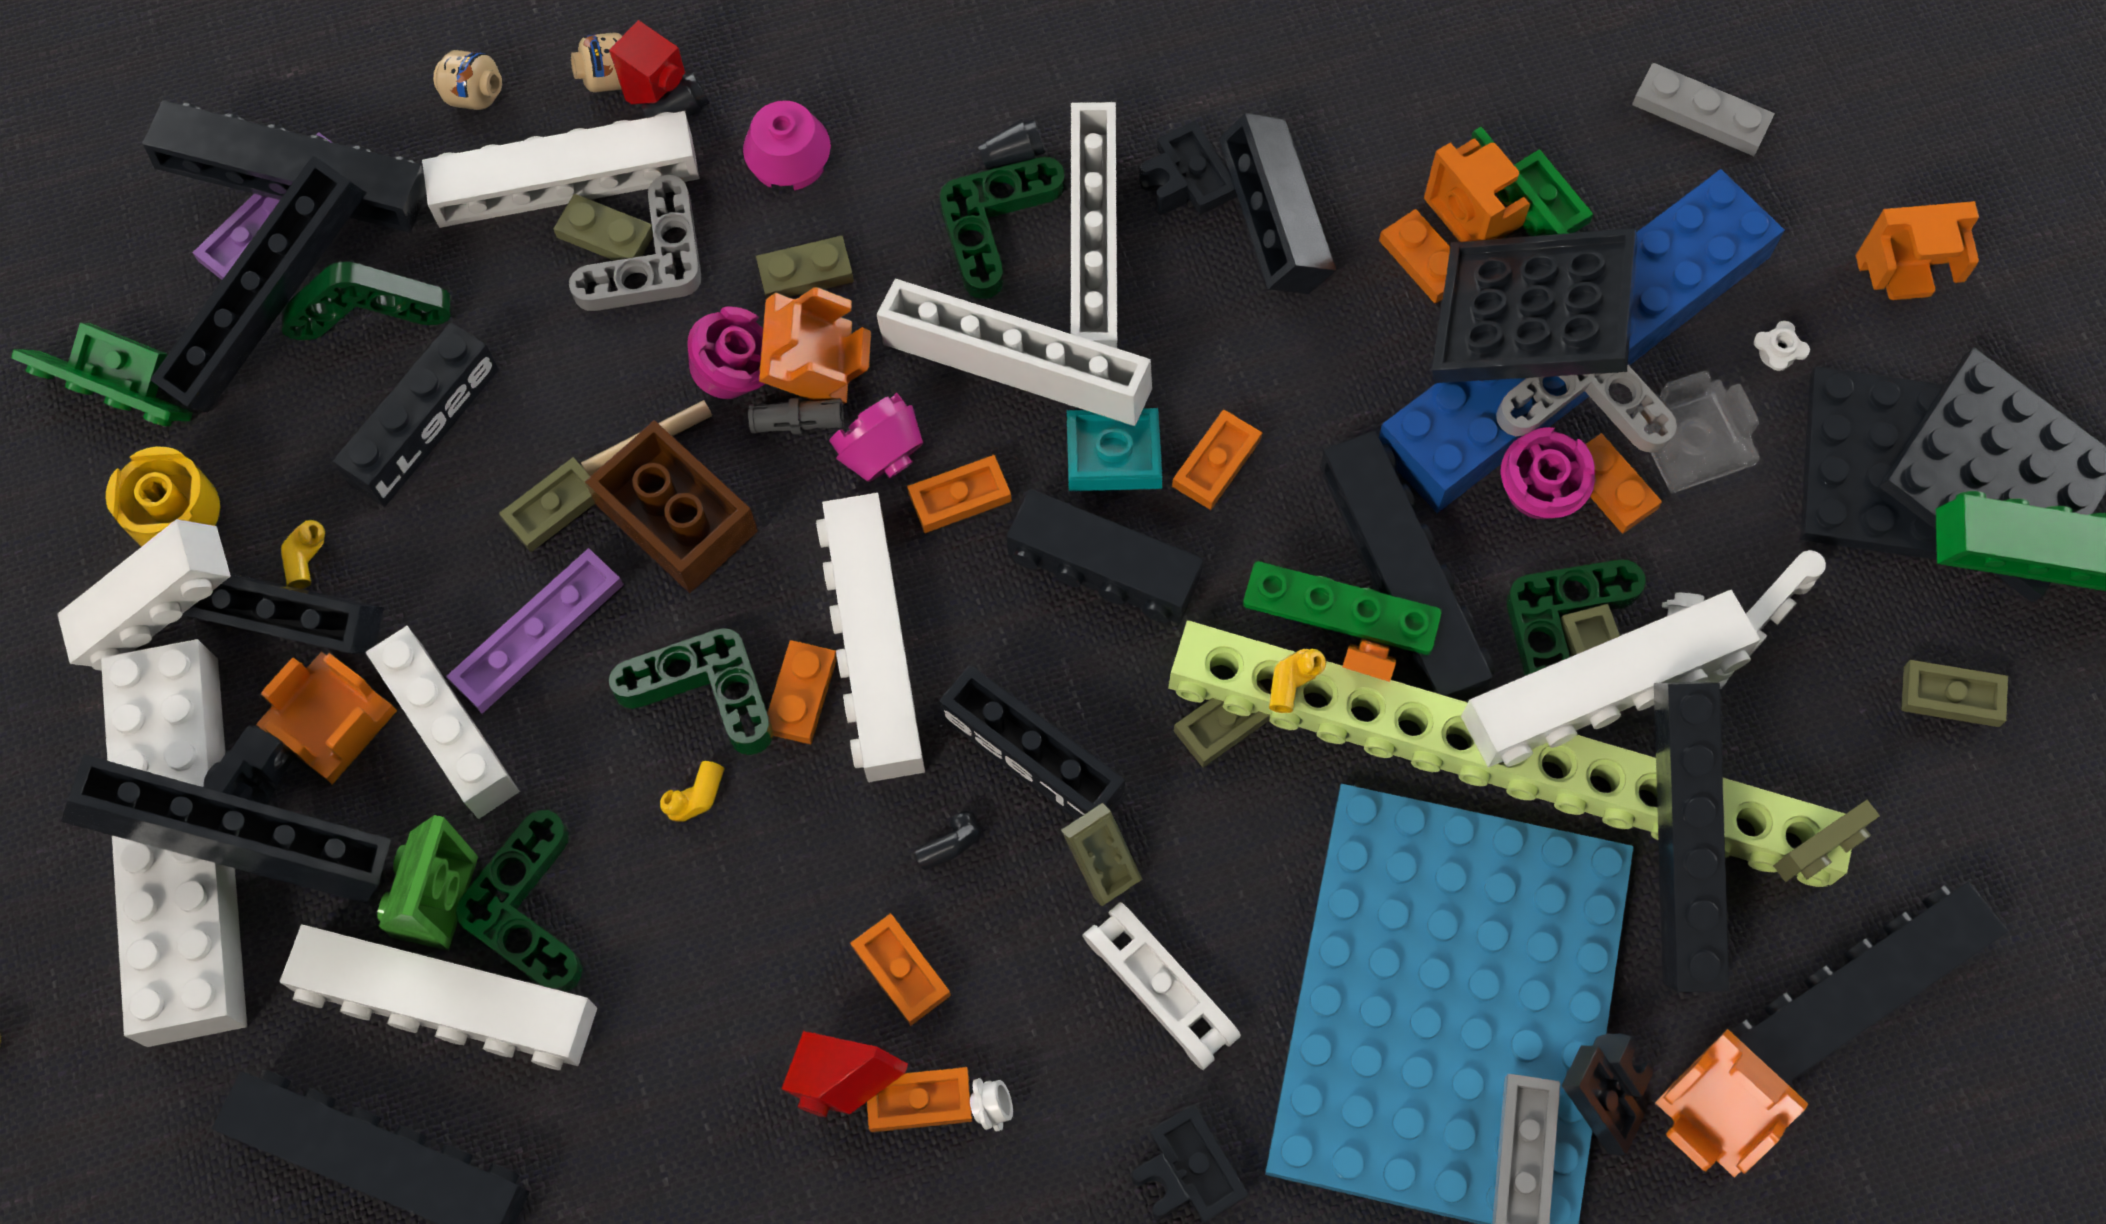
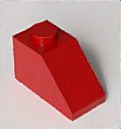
M639 20L609 49L624 98L630 104L657 103L667 91H672L678 86L682 76L685 74L679 48Z
M803 1031L782 1090L800 1099L798 1108L814 1115L827 1117L829 1110L851 1114L903 1076L908 1063L876 1046Z

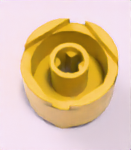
M150 447L140 450L130 456L132 461L121 471L117 468L108 481L106 488L108 510L117 523L141 547L176 519L215 526L218 521L220 500L215 487L192 460L176 449Z

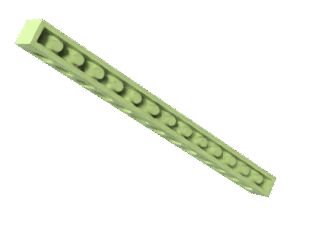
M1187 620L1171 670L1168 687L1169 689L1176 690V694L1185 700L1192 702H1203L1204 699L1210 700L1212 698L1224 701L1223 708L1226 711L1239 716H1249L1251 713L1256 714L1258 711L1270 714L1269 721L1282 729L1296 730L1298 727L1317 732L1316 735L1320 739L1329 743L1343 744L1347 741L1364 746V750L1367 753L1376 757L1391 758L1392 755L1411 760V764L1414 767L1423 771L1438 772L1440 769L1458 774L1461 781L1470 785L1486 786L1487 784H1492L1507 789L1506 792L1510 796L1521 800H1535V798L1555 803L1556 809L1568 814L1580 815L1586 812L1603 817L1602 820L1605 824L1615 828L1630 829L1633 826L1650 831L1651 836L1658 840L1657 807L1646 805L1639 796V790H1647L1657 798L1656 758L1576 735L1573 739L1558 747L1550 748L1549 744L1545 743L1531 749L1533 754L1516 765L1506 767L1505 763L1501 762L1488 768L1461 718L1467 702L1390 680L1388 682L1343 668L1341 665L1326 661L1325 670L1321 674L1296 689L1293 712L1278 713L1269 709L1271 694L1263 692L1258 687L1257 681L1263 679L1273 680L1275 666L1281 660L1295 653L1294 651ZM1224 665L1229 667L1235 676L1228 680H1221L1216 678L1210 670L1215 666ZM1319 693L1325 697L1328 705L1322 708L1313 707L1306 702L1304 695ZM1357 706L1366 707L1373 713L1375 719L1369 722L1360 721L1354 717L1351 709ZM1403 720L1413 721L1420 727L1422 734L1417 736L1407 735L1400 729L1398 722ZM1449 734L1462 736L1467 741L1469 748L1466 750L1453 748L1448 743L1446 736ZM1552 762L1558 765L1563 772V778L1556 779L1548 776L1543 770L1542 763ZM1600 776L1609 783L1611 792L1603 793L1596 790L1591 783L1590 777ZM1723 778L1725 858L1731 855L1747 860L1748 865L1756 870L1777 872L1773 865L1794 850L1786 840V833L1795 834L1804 843L1845 815L1842 812ZM1741 818L1750 822L1755 830V836H1748L1742 833L1737 826L1736 819ZM1838 846L1826 854L1832 861L1831 864L1808 880H1806L1801 872L1797 874V879L1804 884L1815 887L1832 885L1847 873L1851 850L1846 853L1841 846Z

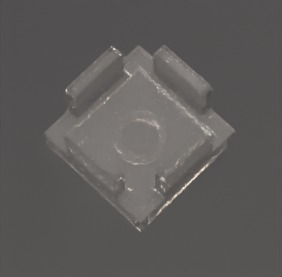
M1705 370L1669 382L1664 386L1659 399L1674 415L1677 429L1675 435L1663 449L1651 452L1671 494L1749 468L1758 462L1760 456L1751 440V435L1758 426L1759 419L1741 384L1730 386L1728 391H1726L1720 379L1710 382L1711 377L1708 371ZM1643 405L1638 406L1635 409L1632 415L1633 418L1636 416L1638 412H1642V410L1645 408ZM1654 422L1651 425L1647 424L1644 431L1650 435L1654 432L1658 433L1661 427L1658 423Z

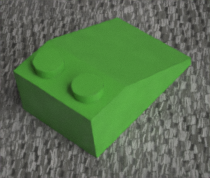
M434 815L410 831L406 845H401L397 850L393 865L396 876L391 892H385L380 901L378 920L381 921L379 927L391 938L449 951L458 922L456 916L457 904L469 888L478 856L444 817Z

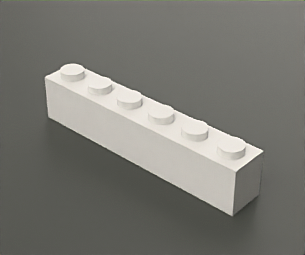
M1116 102L1071 103V334L1113 348H1117Z
M685 111L677 113L663 112L655 117L633 121L620 120L611 125L590 129L577 128L568 133L547 137L534 136L520 142L504 145H486L477 150L461 153H443L437 157L422 160L427 202L439 228L568 204L574 194L591 200L649 189L651 183L663 175H675L684 182L700 179L692 134Z
M894 280L876 314L883 345L1133 426L1136 425L1152 390L1151 359L902 280Z
M878 493L824 501L822 504L825 519L816 520L820 546L821 548L829 547L831 561L823 563L827 590L836 589L838 605L829 607L834 634L843 633L845 649L836 650L841 678L850 677L852 693L844 694L843 699L848 723L857 722L859 738L850 740L854 767H864L868 782L925 773Z
M1728 590L1472 698L1468 701L1461 718L1487 767H1492L1503 761L1506 767H1510L1529 758L1533 754L1531 749L1548 743L1550 748H1554L1570 741L1577 735L1576 730L1592 724L1594 729H1599L1616 721L1621 716L1620 711L1634 705L1638 711L1653 706L1654 683L1705 682L1708 679L1707 674L1722 669L1724 674L1743 667L1750 662L1749 654L1761 639L1733 591Z
M302 924L280 979V983L295 992L293 1000L309 1006L322 1008L326 1000L341 1004L340 1012L355 1018L370 1020L372 1013L389 1017L387 1024L401 1030L417 1033L419 1025L437 1029L435 1037L451 1043L465 1045L467 1037L485 1042L483 1049L497 1055L512 1058L515 1050L533 1054L531 1062L555 1070H561L563 1063L579 1066L597 1011V1007L586 997Z

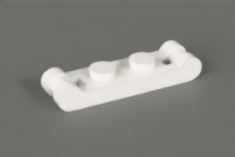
M1810 550L1802 552L1746 613L1761 639L1749 654V657L1767 637L1761 631L1770 620L1778 625L1797 604L1790 597L1793 594H1806L1822 575L1826 563L1821 554ZM1722 669L1707 674L1708 679L1705 682L1720 683V689H1722L1734 671L1724 674Z
M1119 902L1108 912L1110 918L1099 927L1093 925L1082 935L1083 938L1183 1047L1190 1059L1200 1069L1204 1070L1215 1060L1213 1054L1224 1044L1231 1046L1241 1037L1240 1032L1123 903ZM1124 932L1132 941L1120 951L1112 941ZM1203 1017L1211 1029L1199 1039L1190 1027Z

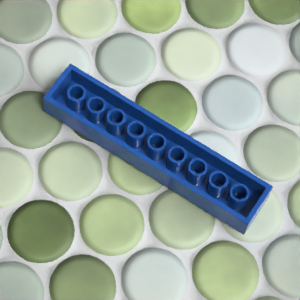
M1722 169L1636 232L1638 243L1628 365L1639 359L1769 259L1785 231ZM1551 376L1543 378V387L1549 394L1554 396L1566 394V384L1560 377ZM1526 378L1436 383L1382 424L1379 439L1382 445L1388 444L1395 456L1396 470L1436 513L1440 512L1501 465L1509 446L1521 437L1507 434L1502 430L1497 422L1496 413L1498 406L1507 393ZM1584 391L1536 429L1550 427L1587 399L1589 395ZM1532 396L1530 401L1519 409L1514 407L1511 415L1515 419L1520 416L1526 418L1531 408L1537 402Z

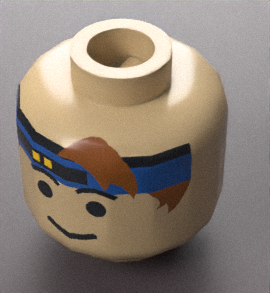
M606 33L584 36L579 42L578 52L571 53L574 78L583 79L584 85L590 92L622 90L609 49L622 37L621 34Z
M452 50L438 62L434 70L433 80L435 88L442 100L453 107L484 110L494 102L502 88V78L494 60L484 53Z

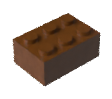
M655 420L585 481L595 504L689 593L695 590L758 532L751 509Z

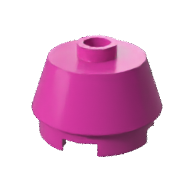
M777 101L764 106L754 116L745 137L743 154L749 169L766 186L771 187V184L779 186L793 185L794 190H798L812 184L821 176L823 167L830 154L831 145L826 128L804 106L792 101Z
M723 307L720 312L708 314L699 319L690 330L687 345L690 373L695 383L709 395L722 399H732L758 389L765 384L759 382L763 328L756 322L759 318L756 314L738 307Z
M898 393L891 398L885 397L858 415L859 418L848 427L849 431L845 433L843 429L838 430L829 440L839 454L836 459L868 482L873 481L884 473L889 478L900 473L912 463L909 456L923 445L913 406H907Z
M1551 427L1533 430L1515 440L1507 449L1501 464L1502 483L1511 503L1518 511L1535 519L1559 518L1574 513L1590 498L1595 483L1594 461L1587 446L1582 440L1577 439L1575 441L1565 434L1555 432V428Z

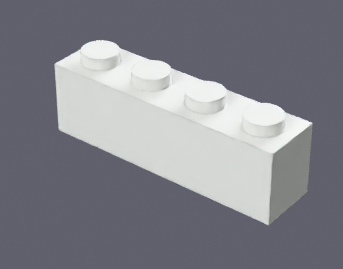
M176 519L60 611L58 618L70 664L92 666L96 670H102V657L133 652L138 647L149 643L155 634L168 624L180 619L185 611L198 601L210 596L216 587L231 577L217 526Z
M405 626L366 651L371 662L457 793L478 819L520 792L423 645L408 626Z

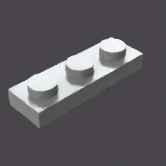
M1652 63L1632 104L1752 156H1755L1775 114L1656 63Z
M1507 1074L1505 1076L1492 1224L1550 1223L1560 1081Z

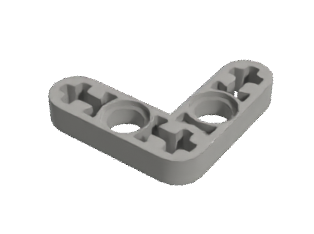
M675 175L660 176L651 183L648 189L656 254L590 264L578 268L570 277L569 288L576 304L580 308L587 311H598L684 297L698 289L701 284V270L692 204L687 186L680 177ZM668 192H674L675 194L673 201L676 213H668L664 201ZM680 227L687 232L685 238L678 243H668L663 240V235L671 228ZM673 258H681L685 269L684 279L675 280L676 267ZM633 273H643L647 276V281L641 288L629 289L624 286L626 277ZM610 278L614 279L617 291H611ZM596 282L595 293L586 294L585 290L588 288V283Z
M1629 365L1627 372L1557 376L1565 382L1567 388L1566 394L1561 396L1551 395L1545 390L1542 382L1544 377L1526 378L1507 393L1498 406L1496 413L1497 422L1502 430L1513 436H1524L1538 428L1585 391L1631 443L1642 451L1657 452L1663 449L1675 435L1677 429L1676 419L1672 412ZM1616 383L1627 386L1632 392V402L1620 404L1614 401L1609 395V386ZM1533 396L1537 403L1531 408L1526 418L1520 416L1515 419L1511 415L1513 408L1519 409L1523 407ZM1641 403L1645 408L1632 419L1629 415ZM1658 423L1661 427L1658 433L1654 432L1648 435L1644 431L1647 424Z

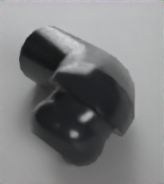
M963 811L955 814L950 820L953 832L915 848L916 859L923 870L926 871L954 859L980 839L982 828L980 824L976 823V816L973 812Z

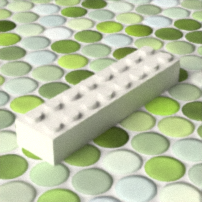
M198 639L102 657L107 761L203 787L204 778L208 770L215 763L220 762L225 755L218 658ZM112 836L124 1036L143 1046L151 1047L247 1027L235 868Z

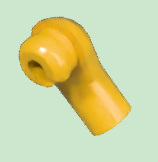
M307 520L288 536L281 546L287 586L304 589L311 585L308 562L322 547L325 537V529L318 521Z
M1302 649L1281 660L1275 666L1269 703L1270 710L1278 713L1293 712L1296 689L1313 680L1325 670L1326 659L1322 652L1317 649Z
M702 761L693 787L683 791L668 790L664 793L660 801V808L663 813L667 814L669 819L673 821L684 822L708 811L714 803L724 767L714 762Z

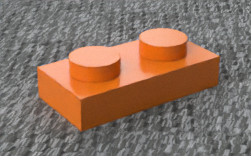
M1415 209L1381 231L1379 241L1436 304L1443 299L1450 246Z
M1223 409L1173 478L1172 487L1212 510L1260 443L1262 432Z
M1602 433L1585 444L1593 457L1595 467V483L1590 497L1622 534L1659 509L1662 501Z
M995 455L907 486L909 496L924 533L1012 502L1010 490Z
M1362 638L1360 646L1350 643L1342 667L1390 682L1396 664V657L1388 655L1389 646Z
M790 640L767 713L773 729V736L812 744L837 661L835 650Z
M891 913L850 943L910 1026L951 996L949 989Z
M968 1068L905 1073L867 1101L870 1132L973 1122L970 1107Z

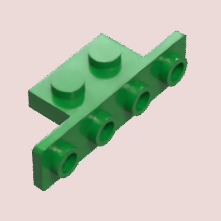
M1482 127L1472 132L1471 140L1476 139L1481 145L1480 149L1489 143H1494ZM1540 149L1514 164L1519 171L1518 179L1497 192L1500 200L1507 206L1523 197L1528 200L1530 207L1523 227L1530 236L1575 233L1591 223L1593 217L1590 209Z
M80 323L68 362L37 350L13 349L11 358L26 364V372L46 379H54L55 376L66 380L65 387L78 393L93 395V392L104 395V403L118 409L131 411L132 408L141 410L145 412L143 419L154 424L170 427L173 421H190L193 414L189 410L156 397L159 386L150 379L168 354L91 323Z
M1259 561L1253 565L1243 601L1244 607L1425 655H1429L1432 652L1441 617V610L1437 607L1383 594L1369 588H1360L1336 582L1327 577L1313 576Z

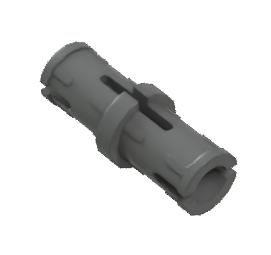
M790 398L789 402L780 404H749L748 420L752 434L768 431H791L792 434H803L804 430L844 427V408L841 398L825 401H802L801 398Z

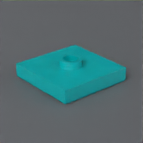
M1143 408L1135 426L1087 410H1067L1069 491L1162 489L1158 408Z

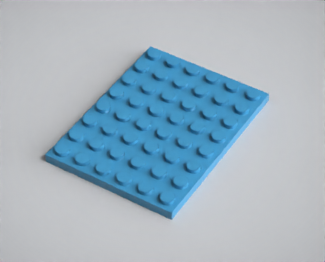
M1341 784L1265 1175L1472 1223L1492 1224L1505 1076L1507 1074L1555 1080L1560 1081L1549 1224H1579L1592 1129L1561 1085L1580 1046H1593L1595 1039L1607 1032L1633 846Z

